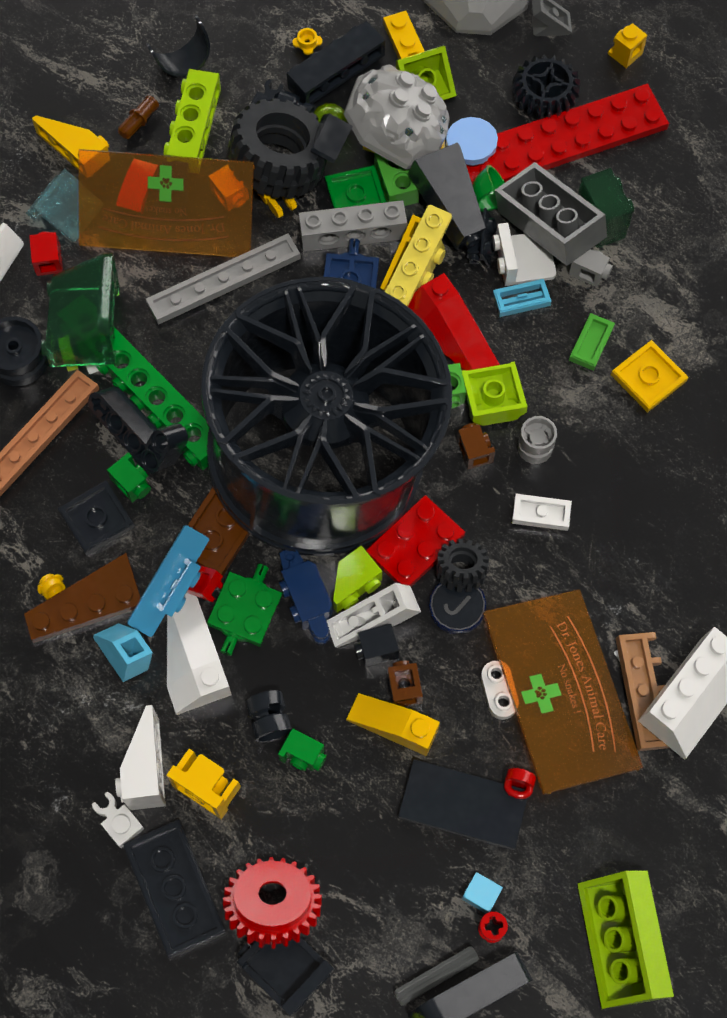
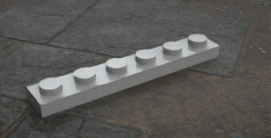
M288 233L148 297L146 302L159 325L301 259V255Z

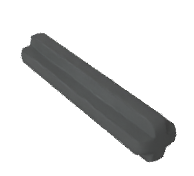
M472 946L467 947L394 991V995L398 1003L404 1006L478 962L479 957Z

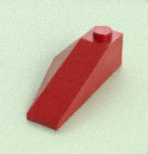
M445 273L421 285L414 293L408 307L431 330L444 355L450 358L453 364L460 363L461 370L466 371L500 365L460 294Z

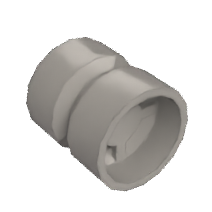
M534 416L527 419L523 423L518 441V452L521 458L531 464L546 462L551 457L557 438L555 424L549 418L543 416Z

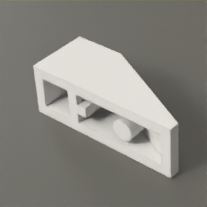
M394 583L328 619L327 623L334 646L338 648L358 640V632L392 624L393 627L420 613L421 610L411 586Z

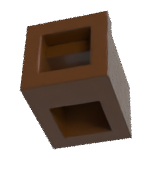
M470 423L458 430L457 443L467 470L494 462L495 449L491 447L487 432H482L480 424Z
M398 661L392 664L393 667H388L387 675L392 704L402 707L422 704L423 694L417 663L410 664L409 661ZM401 681H407L410 686L406 688H400L399 683Z

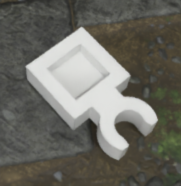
M106 792L105 796L109 800L108 807L102 809L95 802L92 804V807L97 814L107 817L101 825L117 845L122 848L123 844L132 840L144 828L125 804L117 810L115 798L112 794Z

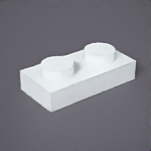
M516 494L512 524L568 531L572 501Z

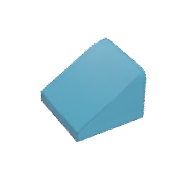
M476 872L462 900L484 913H489L503 887Z

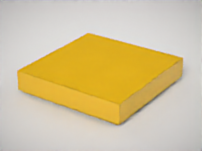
M652 340L611 372V376L647 413L687 382L689 378Z

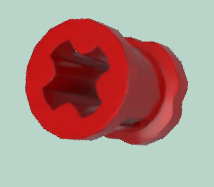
M498 912L486 913L478 925L480 937L488 943L499 942L508 929L506 918ZM490 920H493L495 925H500L501 927L496 932V935H493L491 930L485 929Z

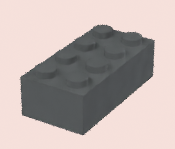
M535 162L495 189L498 212L566 266L607 237L605 214Z

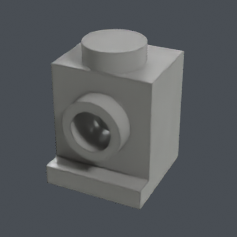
M590 249L571 263L569 275L598 287L602 279L607 280L613 265L608 264L610 258L602 252Z

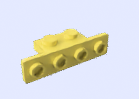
M428 205L385 290L386 293L400 300L407 307L414 293L421 285L434 278L432 272L436 264L440 265L445 257L446 250H444L445 246L442 238L452 220L451 213L433 205Z

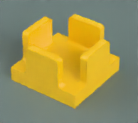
M188 749L178 765H173L166 775L175 789L221 820L228 811V805L241 787L236 779H233L229 784L228 780L222 776L224 774L222 767L202 754L196 757L195 752L191 749Z

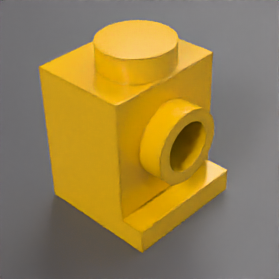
M633 23L630 26H626L614 37V46L608 51V55L627 68L643 54L647 34Z

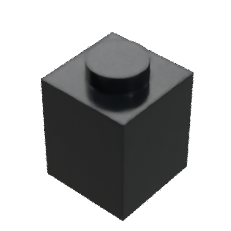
M392 624L358 632V642L354 643V648L358 660H364L365 667L399 659V647Z

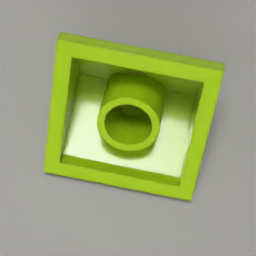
M445 46L396 60L397 70L413 73L434 85L443 100L456 96Z

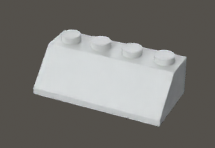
M713 627L706 633L638 720V722L683 759L688 757L727 704V636L716 627Z

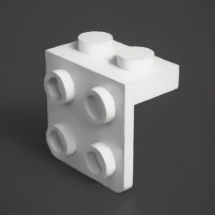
M508 223L497 225L496 235L492 236L494 251H498L497 267L499 274L503 275L505 286L540 279L545 281L552 280L556 277L554 259L550 252L527 234L511 236Z

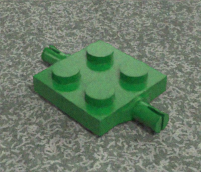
M263 564L257 565L253 578H245L229 572L207 622V626L220 630L227 636L220 650L223 654L226 653L228 648L227 655L232 656L237 641L249 642L259 647L262 644L282 597L281 592L269 588L263 583L269 570L265 565L262 570Z

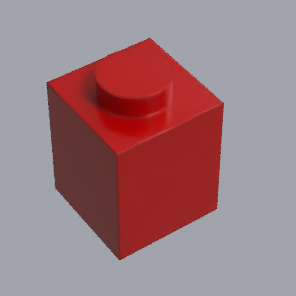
M40 232L35 235H29L32 265L36 275L63 273L61 245L56 232Z

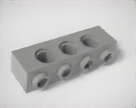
M403 200L299 213L303 252L349 246V240L354 238V246L355 239L360 240V245L402 240L407 229Z

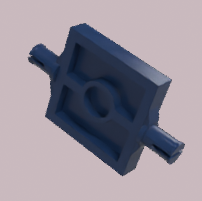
M354 238L349 240L348 253L326 254L324 277L353 280L376 288L379 258L366 257L359 254L360 240L355 239L354 247Z

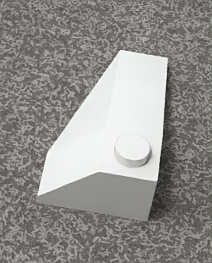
M188 592L184 595L186 601L182 609L178 613L174 612L172 617L167 615V689L176 715L232 695L198 598Z

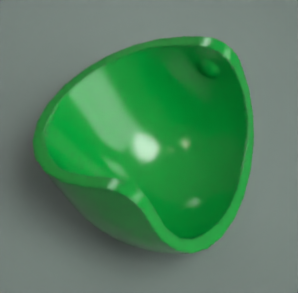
M487 165L472 184L480 211H484V208H487L488 211L497 209L495 189L505 183L498 171L491 165Z

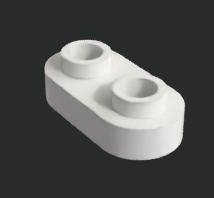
M491 661L484 666L481 673V682L488 709L497 719H509L515 714L518 707V699L511 672L503 662ZM499 671L502 677L494 679L491 676V672ZM504 698L508 700L509 705L502 707L499 705L498 700Z

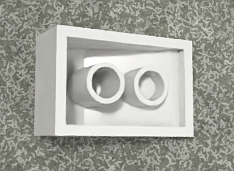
M148 705L144 709L120 767V778L115 780L117 797L121 798V802H124L129 810L166 806L160 724L152 705Z

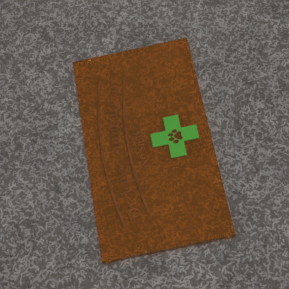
M78 150L79 245L238 257L251 251L254 162Z
M580 590L484 611L483 615L543 795L631 771H639L643 768Z

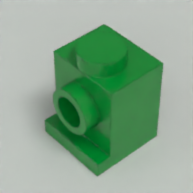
M129 452L107 469L111 481L132 503L138 498H144L150 492L151 487L146 481L148 478L147 473L140 465L137 464L135 466Z
M293 728L278 754L281 762L285 763L288 758L291 760L290 764L301 771H306L308 768L313 772L314 770L320 771L327 755L323 754L325 751L324 744Z

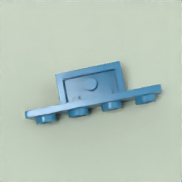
M188 525L183 526L129 617L128 625L152 637L165 614L172 617L174 612L178 613L182 609L186 601L184 595L189 587L193 588L200 578L201 573L199 570L201 566L196 564L209 541L208 537Z

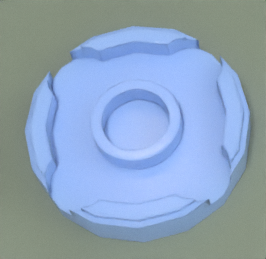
M467 117L456 121L449 128L446 146L458 142L466 165H478L488 161V158L492 154L494 155L498 136L496 130L489 122L481 118Z

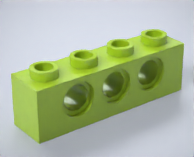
M189 69L187 79L183 78L182 97L181 100H177L175 107L176 120L171 121L169 130L170 142H166L164 146V158H167L168 166H172L174 170L193 173L200 172L221 91L219 73Z

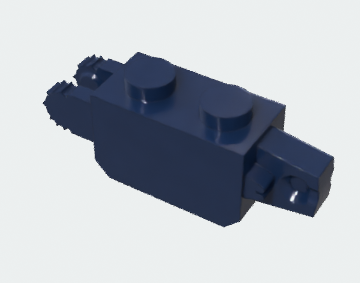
M297 549L296 552L282 551L279 555L283 568L281 571L283 581L279 582V586L284 598L290 597L293 606L289 607L294 623L300 622L303 630L309 628L315 643L325 645V643L330 641V630L327 620L331 618L333 610L332 602L317 566L310 561L304 562Z

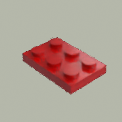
M425 495L373 543L366 552L393 581L412 587L437 563L439 549L441 550L444 544L448 545L451 540H454L455 544H457L458 539H462L465 536V531Z

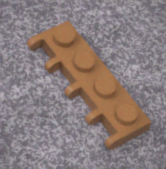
M656 633L618 635L615 639L637 750L647 751L670 748L638 722L665 686H657L653 666L661 665L662 661L661 657L651 658L648 641L657 639Z

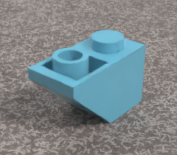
M118 623L94 634V640L123 682L148 670L153 652L137 630Z

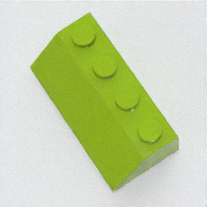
M623 871L577 883L602 1009L674 997L648 871Z

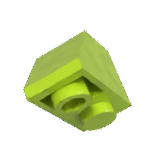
M362 546L338 563L333 598L334 610L337 613L343 608L347 610L358 602V597L365 592L368 594L374 592L381 585L382 570Z

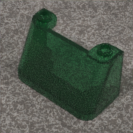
M103 253L52 276L51 281H47V294L50 300L46 340H42L41 349L42 355L47 356L50 367L116 364V350H114L112 343L113 339H115L113 319L115 296L120 295V283L114 254Z

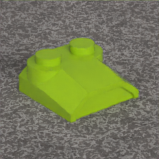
M515 361L492 367L468 371L462 370L469 405V416L474 423L485 426L514 421L527 413V403Z

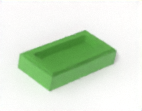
M590 313L569 361L594 371L615 323Z

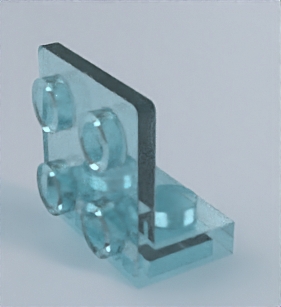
M64 168L52 179L26 214L33 220L41 215L69 240L74 242L104 206V202Z

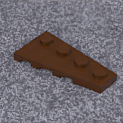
M127 553L26 612L24 616L32 642L36 643L133 611L141 597Z

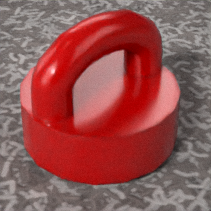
M510 768L507 770L504 789L513 798H528L533 792L536 776L524 769ZM511 786L525 789V791H516Z

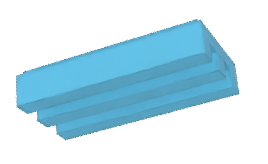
M544 279L495 289L492 293L496 301V308L499 310V317L551 306V298ZM540 288H541V291H538V292L529 293V294H527V293L519 294V295H517L516 297H511V298H507V299H503V300H502V298H501V297H505V296H509V295H514V294H518V293H523V292H527V291H532V290H536V289H540Z

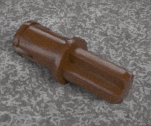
M147 95L136 109L130 110V115L118 127L119 135L124 139H129L140 126H145L147 119L159 108L158 101L154 97Z

